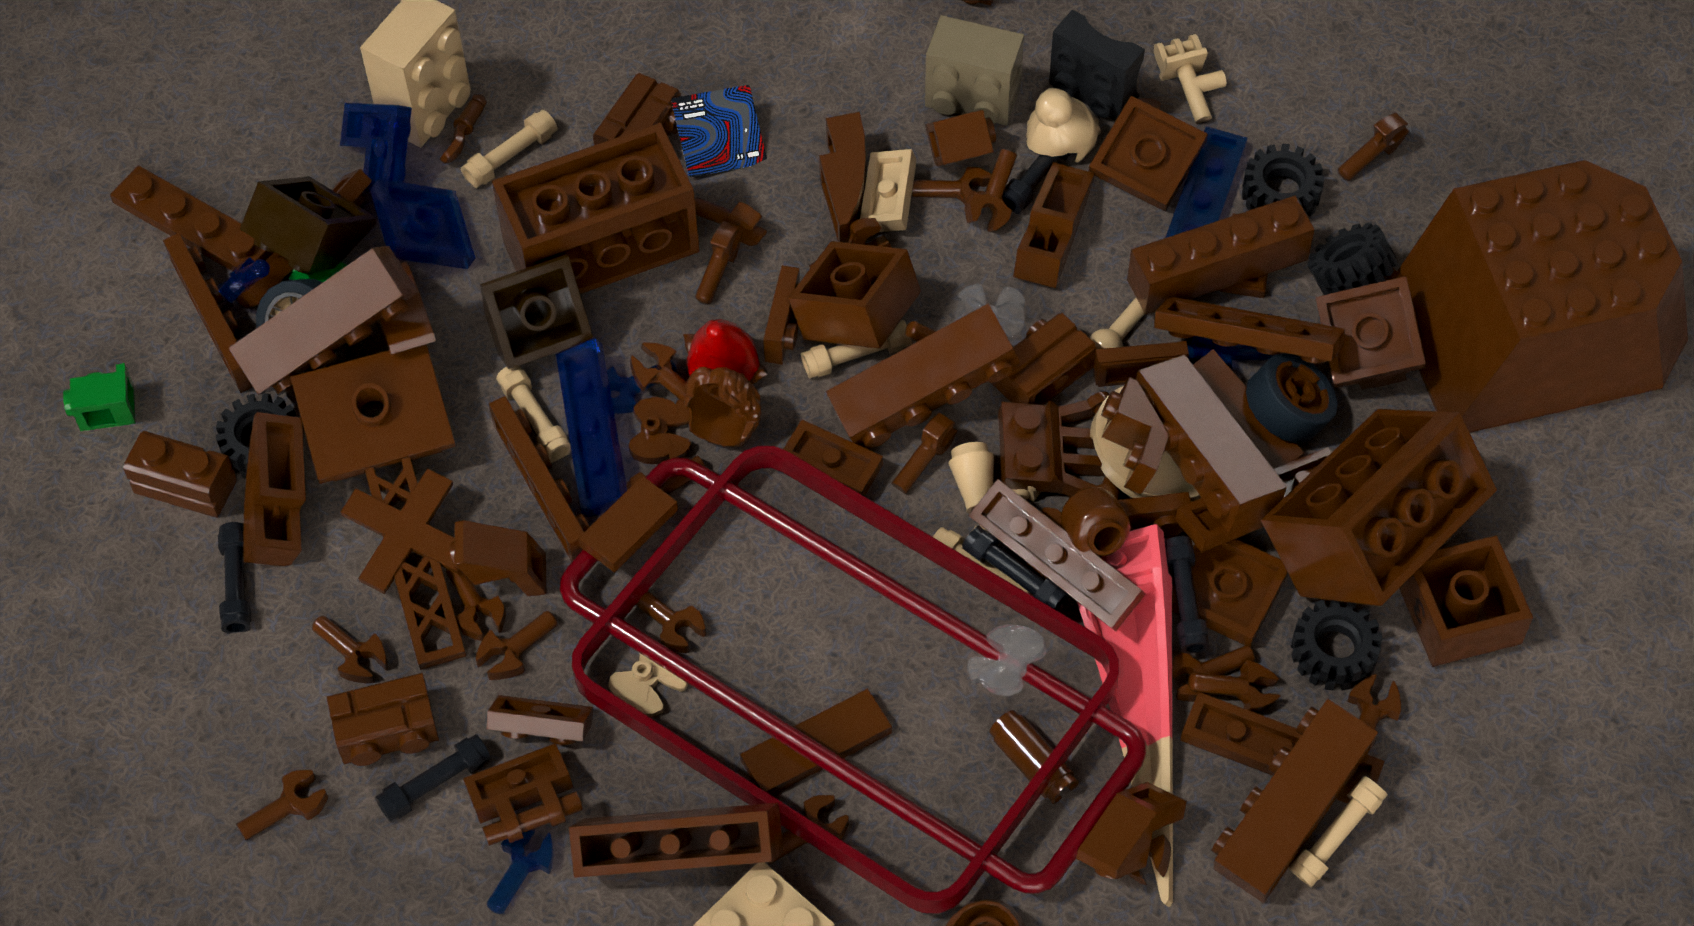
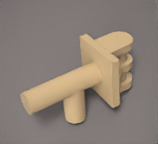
M1196 34L1189 35L1188 40L1183 42L1179 38L1171 40V45L1164 46L1162 43L1154 44V55L1161 72L1159 76L1161 81L1179 77L1195 123L1199 124L1210 121L1212 116L1203 92L1226 87V76L1223 70L1196 76L1195 72L1202 71L1208 54L1207 49L1202 48Z

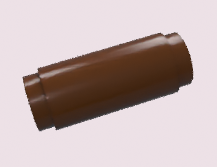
M1010 710L1003 714L990 728L989 733L993 736L996 745L1030 782L1052 753L1053 748L1023 715H1019L1015 710ZM1063 763L1057 769L1046 789L1041 794L1045 799L1048 798L1052 804L1062 799L1060 792L1065 787L1072 791L1078 786L1079 781L1074 777V772L1066 763Z

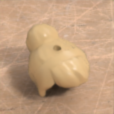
M1049 88L1040 94L1036 101L1035 110L1027 121V146L1035 153L1051 157L1063 156L1067 153H1077L1075 162L1078 163L1095 147L1097 137L1101 134L1099 119L1095 117L1094 112L1089 110L1084 103L1071 97L1067 92L1059 88Z

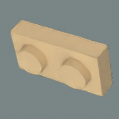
M912 149L870 152L860 219L876 218L882 227L879 232L907 229L917 161Z

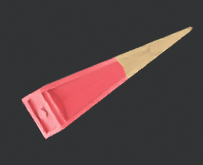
M1157 524L1130 531L1127 540L1121 548L1113 554L1101 558L1146 594L1115 632L1080 603L1077 602L1085 628L1108 642L1119 659L1118 684L1112 699L1108 703L1110 710L1137 727L1146 741L1147 757L1142 768L1132 780V787L1149 782L1173 794L1172 577L1168 573L1164 532ZM1095 659L1103 684L1107 673L1103 665ZM1119 739L1123 756L1125 758L1127 754V746L1121 739ZM1173 823L1153 831L1152 839L1164 834L1171 844L1169 867L1164 878L1156 870L1153 859L1150 857L1161 901L1168 907L1173 903Z

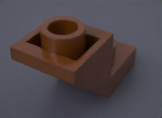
M1129 377L1120 393L1115 391L1110 393L1103 407L1101 416L1108 420L1102 438L1129 449L1123 464L1124 467L1130 469L1124 488L1141 495L1158 470L1169 434L1139 382Z
M465 520L455 522V541L450 545L451 560L455 568L461 570L474 585L509 578L527 596L546 594V552L528 532Z
M1149 782L1118 792L1079 847L1076 859L1093 867L1098 875L1109 879H1119L1145 868L1153 831L1182 820L1187 801Z

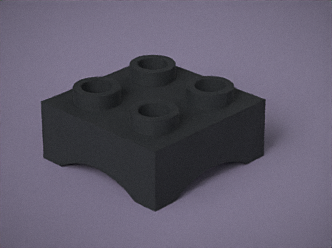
M1072 9L1053 31L1049 84L1085 103L1097 116L1103 118L1110 117L1116 121L1130 96L1139 98L1140 94L1137 92L1136 85L1139 70L1144 60L1145 49L1133 42L1118 41L1101 34L1088 23L1084 15Z

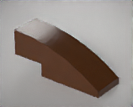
M860 111L826 118V142L830 153L819 155L821 186L837 240L847 243L850 238L849 225L860 219L866 184L865 133Z
M1052 163L1031 209L1029 225L1017 249L1014 278L1056 288L1080 224L1095 173Z
M400 263L418 290L408 263ZM419 290L417 294L406 300L409 308L402 314L389 321H385L383 317L379 319L383 336L391 354L436 341Z
M257 412L253 419L246 473L243 530L244 562L289 566L302 551L300 508L306 501L302 419L299 417Z

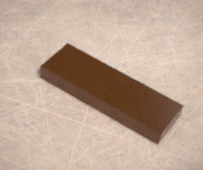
M1214 349L1193 364L1273 469L1299 459L1304 454L1296 443L1280 439L1270 433L1256 419L1248 404L1246 396L1247 387Z
M868 688L793 726L842 758L892 733L891 724ZM773 737L740 754V760L754 784L771 796L822 770L821 767Z

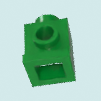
M125 363L116 364V372H95L83 377L70 378V389L63 391L64 408L68 417L74 416L80 431L136 424L134 384Z

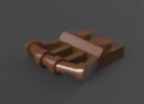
M1106 391L1098 392L1087 400L1064 406H1057L1052 401H1048L1047 405L1002 402L998 411L1002 482L1010 489L1028 490V486L1036 488V491L1062 493L1070 497L1088 487H1101L1110 491L1117 500H1121L1120 489L1100 469L1102 463L1098 456L1063 453V447L1095 449L1093 439L1090 437L1089 428L1064 427L1063 425L1095 416L1103 401L1110 394ZM1070 474L1105 477L1102 484L1094 485Z

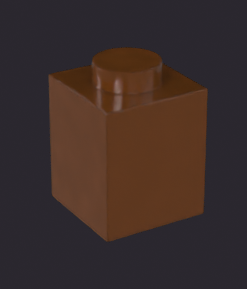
M983 110L925 124L936 166L994 152L992 143L996 142L994 124L990 117L985 118Z

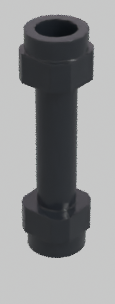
M1071 153L1054 157L1040 154L1019 180L1013 178L1006 185L1002 195L1006 206L1012 212L1019 214L1032 201L1033 189L1048 173L1052 163H1056L1059 158L1066 160Z
M228 522L221 525L218 534V549L221 555L224 556L225 601L219 605L221 630L227 634L247 632L250 630L251 608L244 595V524L239 522Z
M980 526L975 527L969 533L962 545L964 551L981 564L988 561L1033 594V597L1056 611L1063 607L1069 595L1049 578L1044 580L999 547V540Z
M1172 537L1165 541L1168 569L1173 570L1181 622L1177 624L1180 649L1183 653H1198L1209 648L1206 620L1200 619L1191 568L1195 565L1194 547L1190 537Z
M475 734L454 745L456 751L454 754L399 787L396 782H393L382 789L383 792L374 798L388 821L391 822L395 818H401L411 812L410 803L466 768L472 774L483 767V764L489 761L491 756L479 736Z

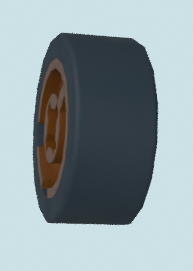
M1281 353L1273 355L1248 380L1246 388L1248 404L1256 419L1270 433L1284 441L1296 444L1309 442L1336 416L1338 402L1335 391L1327 377L1314 364L1306 362L1300 356Z

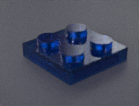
M379 178L370 189L385 245L391 248L397 259L468 269L476 257L456 191Z

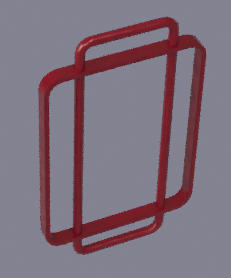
M756 446L745 450L731 462L721 475L688 458H671L662 461L653 468L645 478L658 488H661L671 477L684 476L706 488L707 492L607 609L584 596L579 591L580 581L598 560L585 550H582L566 568L560 580L562 599L572 611L593 623L579 640L572 654V671L579 693L596 707L747 804L779 803L781 826L907 907L921 913H942L953 909L967 896L984 871L1010 888L1022 893L1039 894L1050 890L1062 879L1075 861L1079 847L1118 792L1126 790L1142 768L1147 757V745L1141 731L1128 720L1106 708L1117 688L1119 677V659L1108 642L797 456L775 446ZM761 468H773L785 473L1092 656L1103 665L1107 673L1106 680L1092 699L737 485L750 472ZM724 500L1080 714L983 846L623 620ZM612 635L970 862L957 881L944 890L925 892L910 885L593 682L584 673L585 666L604 641ZM1093 723L1121 739L1127 746V754L1045 868L1037 873H1026L997 854L1046 789L1054 773L1065 763Z

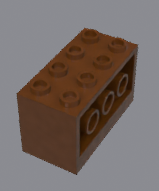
M661 123L492 180L503 243L516 272L567 254L579 292L582 294L700 252L694 189Z
M1377 409L1265 515L1261 522L1300 597L1382 606L1497 489L1460 412Z

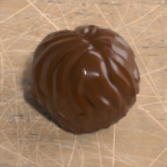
M700 367L690 375L685 386L684 408L689 411V431L698 438L723 448L728 446H744L761 421V397L759 391L744 374L730 368L720 367L711 369Z

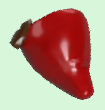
M724 319L709 320L695 334H683L688 353L686 360L689 376L700 367L711 369L727 367L744 374L752 384L768 375L766 368L760 364L753 338L734 322Z

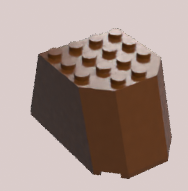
M1586 160L1454 188L1398 269L1402 277L1406 276L1427 366V368L1419 369V372L1435 410L1460 412L1469 432L1662 389L1688 341L1682 259L1646 186Z

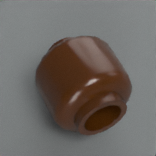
M1088 487L1075 493L1063 506L1060 516L1062 529L1068 533L1073 545L1082 552L1091 550L1100 558L1111 555L1121 548L1127 540L1131 529L1129 516L1110 491L1101 487Z

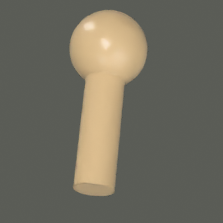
M1137 298L1129 304L1109 329H1099L1089 337L1095 343L1096 349L1123 347L1122 340L1145 314Z

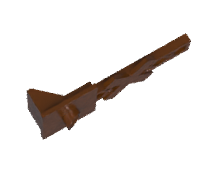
M427 344L391 354L390 350L291 376L319 484L329 481L335 482L366 473L372 496L355 488L340 512L341 516L383 536V540L360 574L359 582L385 594L395 579L420 670L466 657L441 568L442 566L456 574L460 571L455 568L450 556V545L455 541V538L429 525L452 488L453 481L427 468L417 483L411 462L412 460L441 453L442 450L456 447ZM370 401L381 402L384 405L383 411L376 417L369 418L363 416L360 410L364 404ZM402 462L403 470L394 484L376 476L374 469ZM407 484L409 486L410 492L404 490ZM381 492L387 494L384 500L382 498ZM397 500L405 503L401 511L393 507ZM412 551L423 556L417 568L405 562ZM430 568H432L434 577L428 574ZM404 575L410 577L407 584ZM420 584L439 593L429 611L411 602V598ZM442 610H444L446 619L439 616ZM416 617L422 620L419 627L416 621ZM432 626L451 635L453 646L425 653L423 641Z

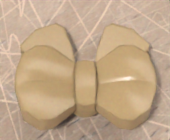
M640 654L639 661L634 663L632 671L616 672L610 676L608 687L612 694L652 718L663 713L664 710L661 699L653 690L658 682L679 692L686 691L688 683Z

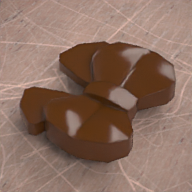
M660 397L640 400L634 406V415L641 423V432L633 437L628 445L633 459L644 464H660L662 461L671 458L685 457L691 448L690 440L668 433V427L689 424V411L684 408V401L677 400L675 404L672 400Z

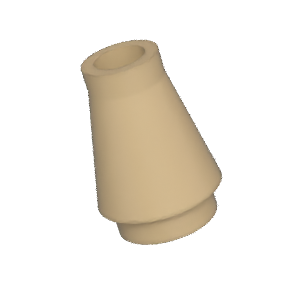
M969 442L954 447L951 450L952 459L948 463L965 502L966 512L969 514L993 485L994 454L988 451L987 444L983 442Z

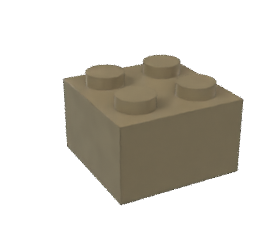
M940 15L926 53L925 106L933 108L936 112L944 115H951L953 113L963 115L983 110L985 118L990 117L993 124L998 123L1007 126L1021 88L1024 34Z

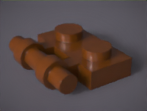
M556 743L463 778L480 824L497 817L500 818V821L482 827L489 846L508 839L509 843H513L523 839V833L548 823L552 827L566 822V816L583 810L577 792L560 798L557 797V794L574 787ZM542 801V805L518 814L514 812L517 809Z

